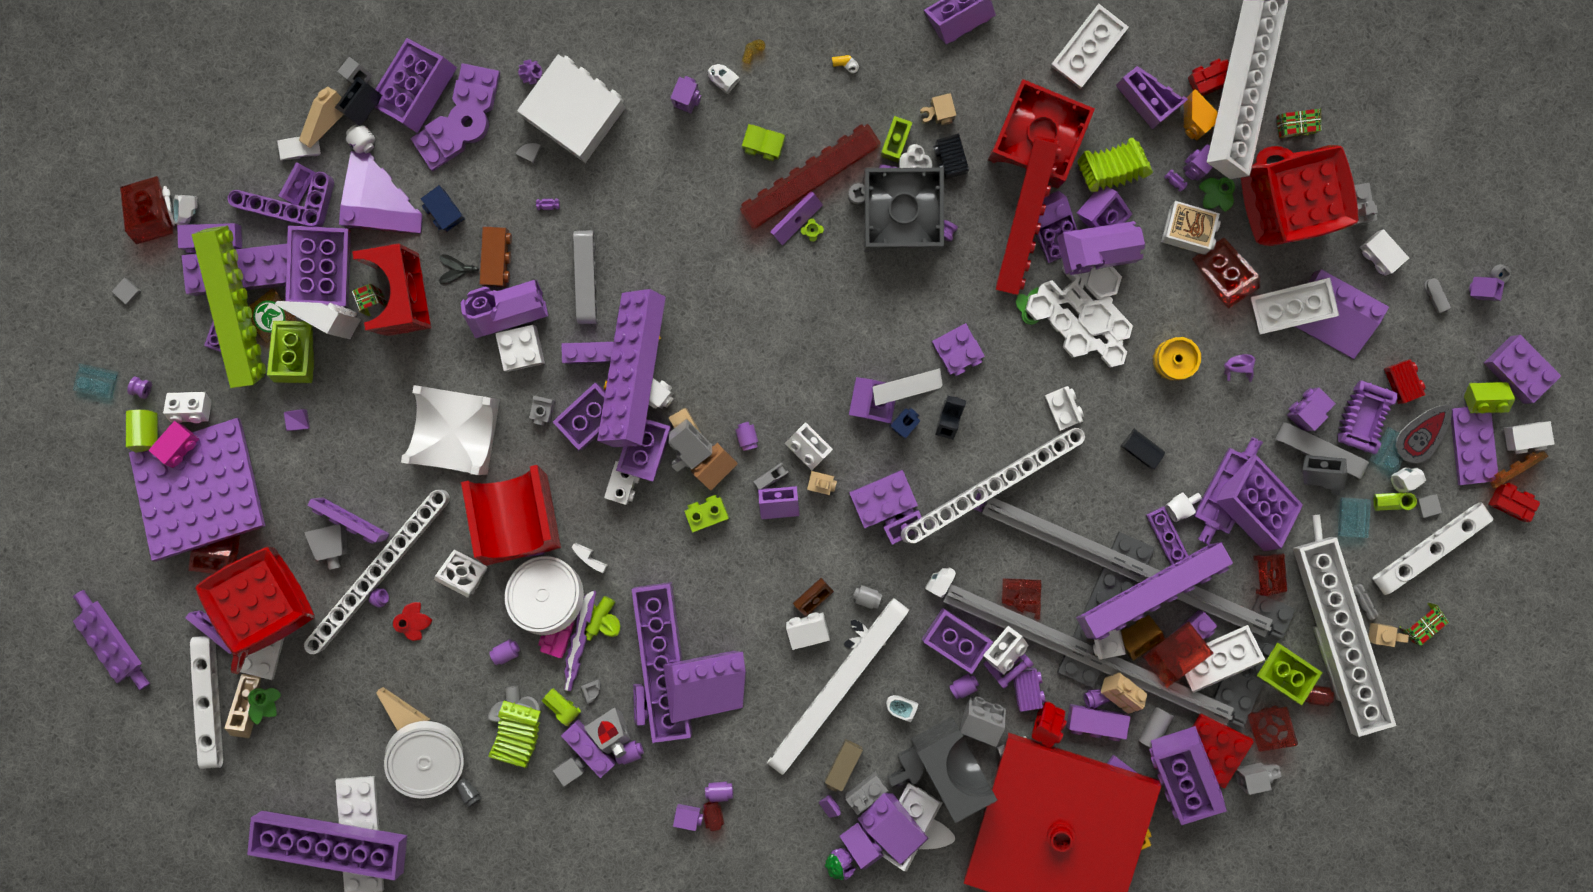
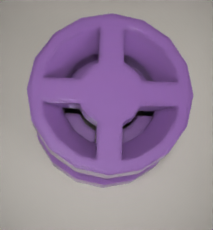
M944 220V240L951 242L953 239L952 235L957 231L958 226L947 220Z
M133 377L128 385V394L138 395L139 398L146 399L149 396L152 383L148 380L142 381L139 377Z

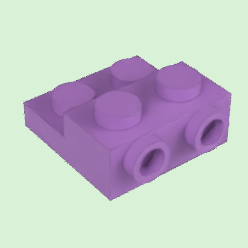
M966 323L932 341L949 375L954 373L957 376L965 372L964 367L970 364L974 367L982 363L981 358L985 357Z

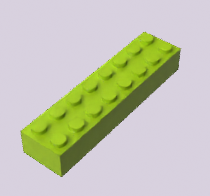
M228 225L203 229L191 235L230 388L254 385L265 376L266 367L261 361V347L256 341L257 330L252 324V310L247 304L248 294L246 288H243V274L237 264L238 253L233 247V233L229 230Z

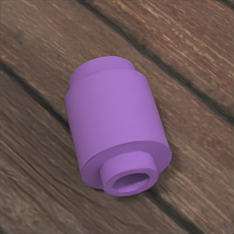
M749 422L738 424V429H735L743 451L758 447L754 425H750Z
M509 639L494 647L490 651V657L495 665H502L518 657L520 648L516 641L513 642Z
M968 673L953 681V684L949 687L956 699L960 697L963 699L978 691L977 686H979V683L974 675L970 676Z
M634 740L623 744L626 754L616 758L618 764L623 763L625 765L641 759V754H644L641 743H637Z
M709 783L708 787H705L706 799H709L710 803L733 799L732 783Z

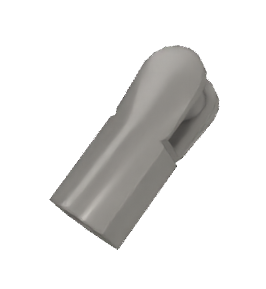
M1435 278L1427 280L1424 286L1436 312L1441 313L1450 309L1451 306L1442 290L1440 282Z
M783 463L776 465L754 481L759 490L768 488L789 473L782 466ZM775 469H776V471L778 472V474L780 475V476L777 477L776 479L774 478V476H773L772 473H771V472H773Z

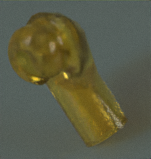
M757 39L748 43L745 47L742 62L751 64L753 55L765 49V42Z

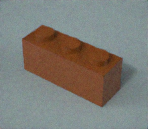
M483 227L480 267V285L506 287V283L510 281V272L507 271V264L511 262L508 244L511 245L512 234L509 233L507 228Z

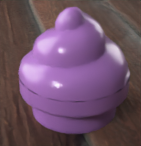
M376 588L370 593L369 602L375 607H383L389 601V595L385 589Z

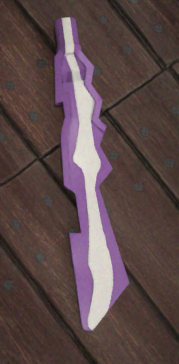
M592 591L584 596L581 610L577 615L576 633L570 636L571 646L567 650L568 655L565 659L567 666L564 670L566 677L564 689L567 691L572 690L573 682L581 665L579 660L587 636L584 634L586 623L591 622L596 591Z

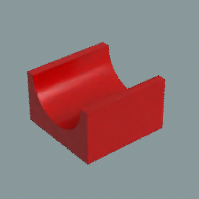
M401 244L352 251L354 260L375 269L381 268L387 275L390 283L389 302L385 310L378 317L364 322L366 331L390 336L431 329L419 253Z
M538 465L530 466V470L522 476L502 482H461L474 558L484 565H492L561 548L548 477Z

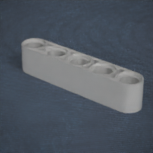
M594 230L574 231L573 234L576 319L578 325L597 324L598 319H596L597 300H595L597 288L596 281H594V275H596V261L594 262L593 257L595 256Z
M1283 422L1275 438V441H1281L1284 443L1283 445L1291 449H1298L1304 455L1345 458L1347 461V474L1353 475V478L1358 480L1362 479L1369 464L1367 460L1288 423Z

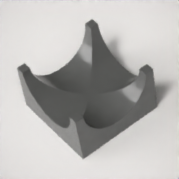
M944 167L865 168L863 175L865 194L864 252L894 248L941 251L944 247Z

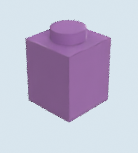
M1474 277L1469 288L1470 296L1479 300L1501 301L1504 281L1498 278Z
M678 804L673 827L696 831L697 825L701 826L703 814H699L700 808Z

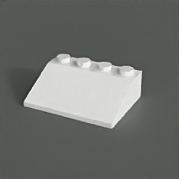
M277 301L275 305L321 331L346 339H351L361 319L356 317L358 313L332 303L328 305Z

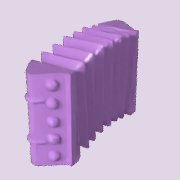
M1360 380L1353 389L1355 394L1350 395L1353 400L1347 401L1350 406L1344 407L1347 413L1342 414L1345 419L1340 420L1344 426L1339 427L1342 432L1337 435L1338 442L1361 449L1364 452L1377 454L1381 446L1378 438L1382 437L1378 434L1382 432L1379 427L1384 426L1381 422L1386 420L1384 416L1389 415L1386 411H1391L1388 406L1396 403L1397 393Z

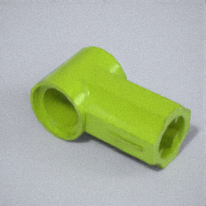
M1407 492L1374 494L1373 503L1375 511L1411 510L1416 506L1417 499L1412 493ZM1404 496H1407L1408 503L1405 506H1403L1401 502L1402 498Z
M554 688L541 700L556 714V718L567 727L581 713L579 708L573 706V702L567 701Z

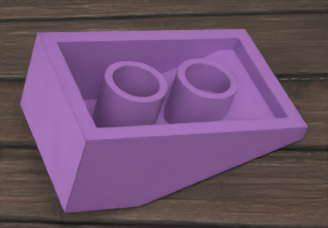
M646 419L642 446L623 447L616 471L653 482L669 441V432L672 431L671 426Z
M883 793L858 818V821L869 835L899 864H903L929 839L893 793Z

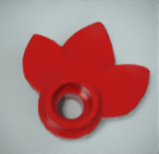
M420 602L406 605L402 614H398L393 619L394 629L399 633H404L406 638L412 641L421 640L422 634L420 630H424L432 622L430 617L420 613ZM405 620L406 626L400 627L399 621Z

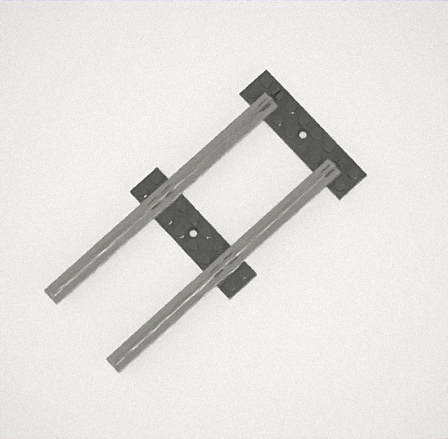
M994 497L986 501L981 512L986 516L1103 566L1083 613L1160 572V570L1147 565L1155 547L1121 532H1118L1110 549ZM953 584L950 585L943 599V602L1004 629L1009 626L1021 636L1064 654L1057 671L1060 674L1093 688L1100 671L1112 676L1121 673L1139 688L1198 714L1202 713L1240 733L1244 729L1264 683L1257 674L1265 662L1250 668L1247 675L1240 672L1220 681L1214 697L1210 698L1199 692L1193 693L1192 689L1117 656L1099 660L1093 650L1094 639L1086 637L1079 623L1073 637ZM1194 586L1195 588L1187 593H1178V598H1176L1237 626L1244 627L1248 625L1265 660H1267L1276 644H1281L1296 610L1260 593L1252 610H1249L1197 586Z

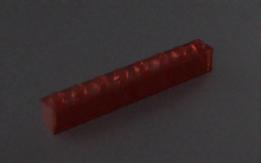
M863 124L859 125L853 130V134L848 137L844 135L838 139V144L835 146L824 148L821 151L822 154L817 158L815 156L809 158L805 162L806 165L802 168L796 167L789 172L790 176L783 179L781 177L773 183L774 186L769 190L767 188L761 190L757 194L758 197L754 200L748 199L743 202L740 212L752 230H755L806 196L810 191L812 192L880 147L881 142L869 124L865 126Z

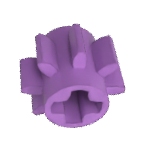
M525 60L523 65H519V77L523 80V83L535 84L537 79L541 78L542 68L537 64V61Z

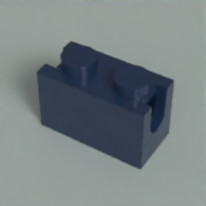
M440 185L420 198L424 203L422 205L423 209L428 215H433L435 218L433 223L439 230L443 229L448 232L465 220L462 213Z
M905 408L889 427L900 437L906 439L920 422L918 419L920 415L912 408L909 410Z

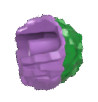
M845 848L833 850L826 860L825 868L829 876L834 879L847 880L856 870V867L853 868L851 865L854 858Z

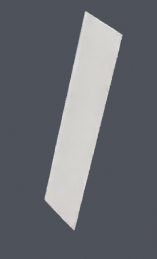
M940 369L873 386L875 406L941 388Z

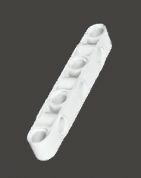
M1482 502L1473 505L1377 573L1372 579L1384 595L1392 593L1492 522L1493 517ZM1465 522L1467 527L1463 531L1462 524ZM1432 544L1435 545V551L1433 553H1431L1430 547L1432 546ZM1403 566L1404 573L1400 576L1399 568Z
M208 636L192 637L190 641L198 766L200 769L221 768L223 764L216 643ZM202 660H205V661H206V663H207V667H206V668H204V667L202 666V664H201V663H202ZM205 698L209 700V707L204 703ZM207 736L212 739V744L207 742Z

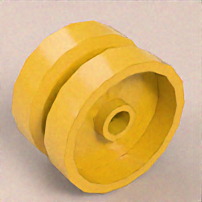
M1175 337L1162 342L1155 349L1153 355V365L1156 372L1161 377L1170 381L1182 380L1193 376L1201 363V352L1198 346L1192 340L1185 337Z

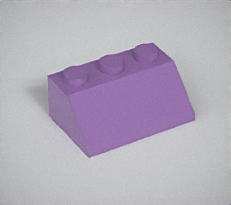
M940 0L924 9L930 23L945 44L955 41L958 37L972 31L973 28L996 16L991 0Z

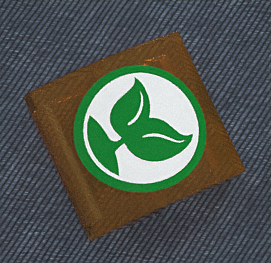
M273 288L248 306L252 310V324L266 343L271 341L273 321L298 320L295 315L275 305L277 301L284 300Z

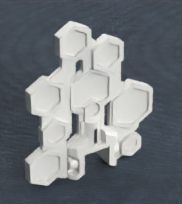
M1094 266L1087 273L1066 274L1072 282L1063 290L1052 280L1041 284L1038 293L1029 296L1025 309L1035 321L1047 318L1050 321V325L1065 338L1063 348L1072 358L1097 350L1101 355V359L1109 367L1124 364L1127 351L1123 347V340L1130 338L1133 325L1112 304L1113 299L1110 296L1118 293L1122 276L1113 266L1097 270ZM1085 286L1097 300L1093 301L1083 290V287ZM1069 303L1079 314L1078 319L1068 308L1063 309L1059 304ZM1102 334L1108 340L1107 344H1104L1100 338L1095 339L1093 336Z

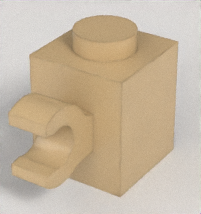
M951 93L933 97L931 99L932 107L920 109V113L926 112L929 115L928 118L922 120L923 123H929L934 116L936 124L948 125L956 118Z
M811 471L807 490L830 495V491H835L837 481L833 480L834 476Z
M1370 623L1368 637L1371 643L1395 647L1396 641L1408 643L1409 635L1397 633L1398 628L1390 625Z

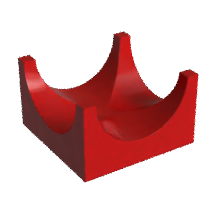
M1022 79L1013 96L1012 104L988 157V161L993 163H1009L1027 169L1035 135L1058 140V146L1062 148L1059 159L1055 158L1053 166H1056L1054 178L1050 177L1049 182L1052 187L1059 189L1067 179L1095 108Z

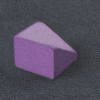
M306 409L284 412L287 431L310 428Z

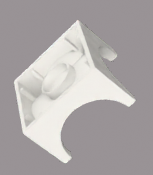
M414 385L412 393H414L417 403L416 423L410 446L406 453L402 455L401 463L447 468L474 475H488L500 399Z

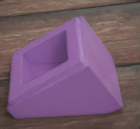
M831 795L819 801L820 806L829 818L840 815L841 810Z

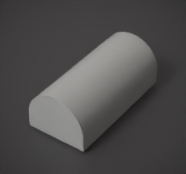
M1155 707L1138 741L1152 748L1151 740L1164 736L1174 716Z

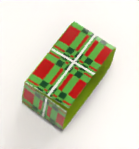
M1321 109L1289 112L1276 116L1279 138H1284V136H1288L1287 134L1300 136L1308 135L1305 133H1318L1321 131Z
M372 284L352 291L359 312L366 316H371L367 307L378 302L385 307L387 306L381 289Z
M1427 603L1432 610L1409 629L1405 630L1399 626L1406 635H1409V639L1414 644L1423 645L1449 623L1436 604Z

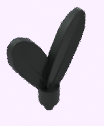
M440 255L442 263L452 268V270L440 277V283H450L465 273H474V271L479 270L478 267L473 265H464L452 256Z

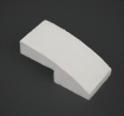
M300 137L278 140L280 160L320 155L319 140L311 148L302 144L299 141Z
M577 543L573 544V550L586 564L601 573L606 571L607 564L591 558L593 550Z

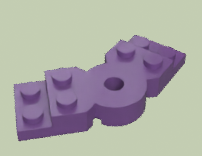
M464 63L461 64L459 79L456 80L452 97L456 106L451 110L448 117L440 116L424 126L426 129L410 138L431 171L436 170L465 150V143L478 142L487 134L489 120L485 113L493 109L500 71ZM467 119L473 120L470 127L464 126Z

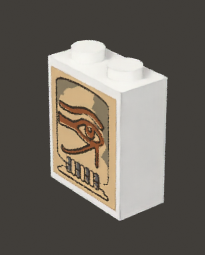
M1175 201L1170 206L1161 242L1205 255L1210 250H1213L1216 239L1214 235L1220 227L1221 221L1218 220L1220 214Z

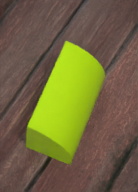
M149 410L126 411V447L135 453L148 451L158 440V414Z

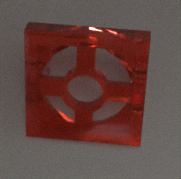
M1285 554L1254 555V561H1258L1260 589H1256V594L1269 596L1287 592ZM1270 561L1271 568L1268 572L1267 564ZM1274 570H1275V572H1276V577H1275V579H1274V576H1273ZM1268 579L1272 582V588L1269 587Z
M1274 705L1271 708L1265 707L1259 712L1248 714L1259 752L1298 745L1287 707L1278 708V706ZM1271 715L1281 718L1285 725L1274 723ZM1265 717L1267 722L1265 728L1258 729L1260 720ZM1269 725L1277 728L1278 733L1276 735L1268 733L1267 727ZM1288 731L1287 736L1279 740L1278 735L1280 732ZM1266 734L1272 738V741H1266L1261 735Z

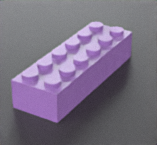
M287 244L235 249L238 253V268L241 269L243 274V288L252 290L286 286ZM182 255L186 294L193 296L206 295L197 255Z

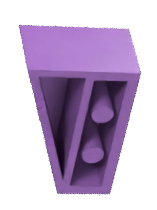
M1138 66L1116 84V87L1151 129H1154L1188 100L1186 97H1181L1174 93L1173 89L1169 86L1165 87L1157 82L1155 77Z

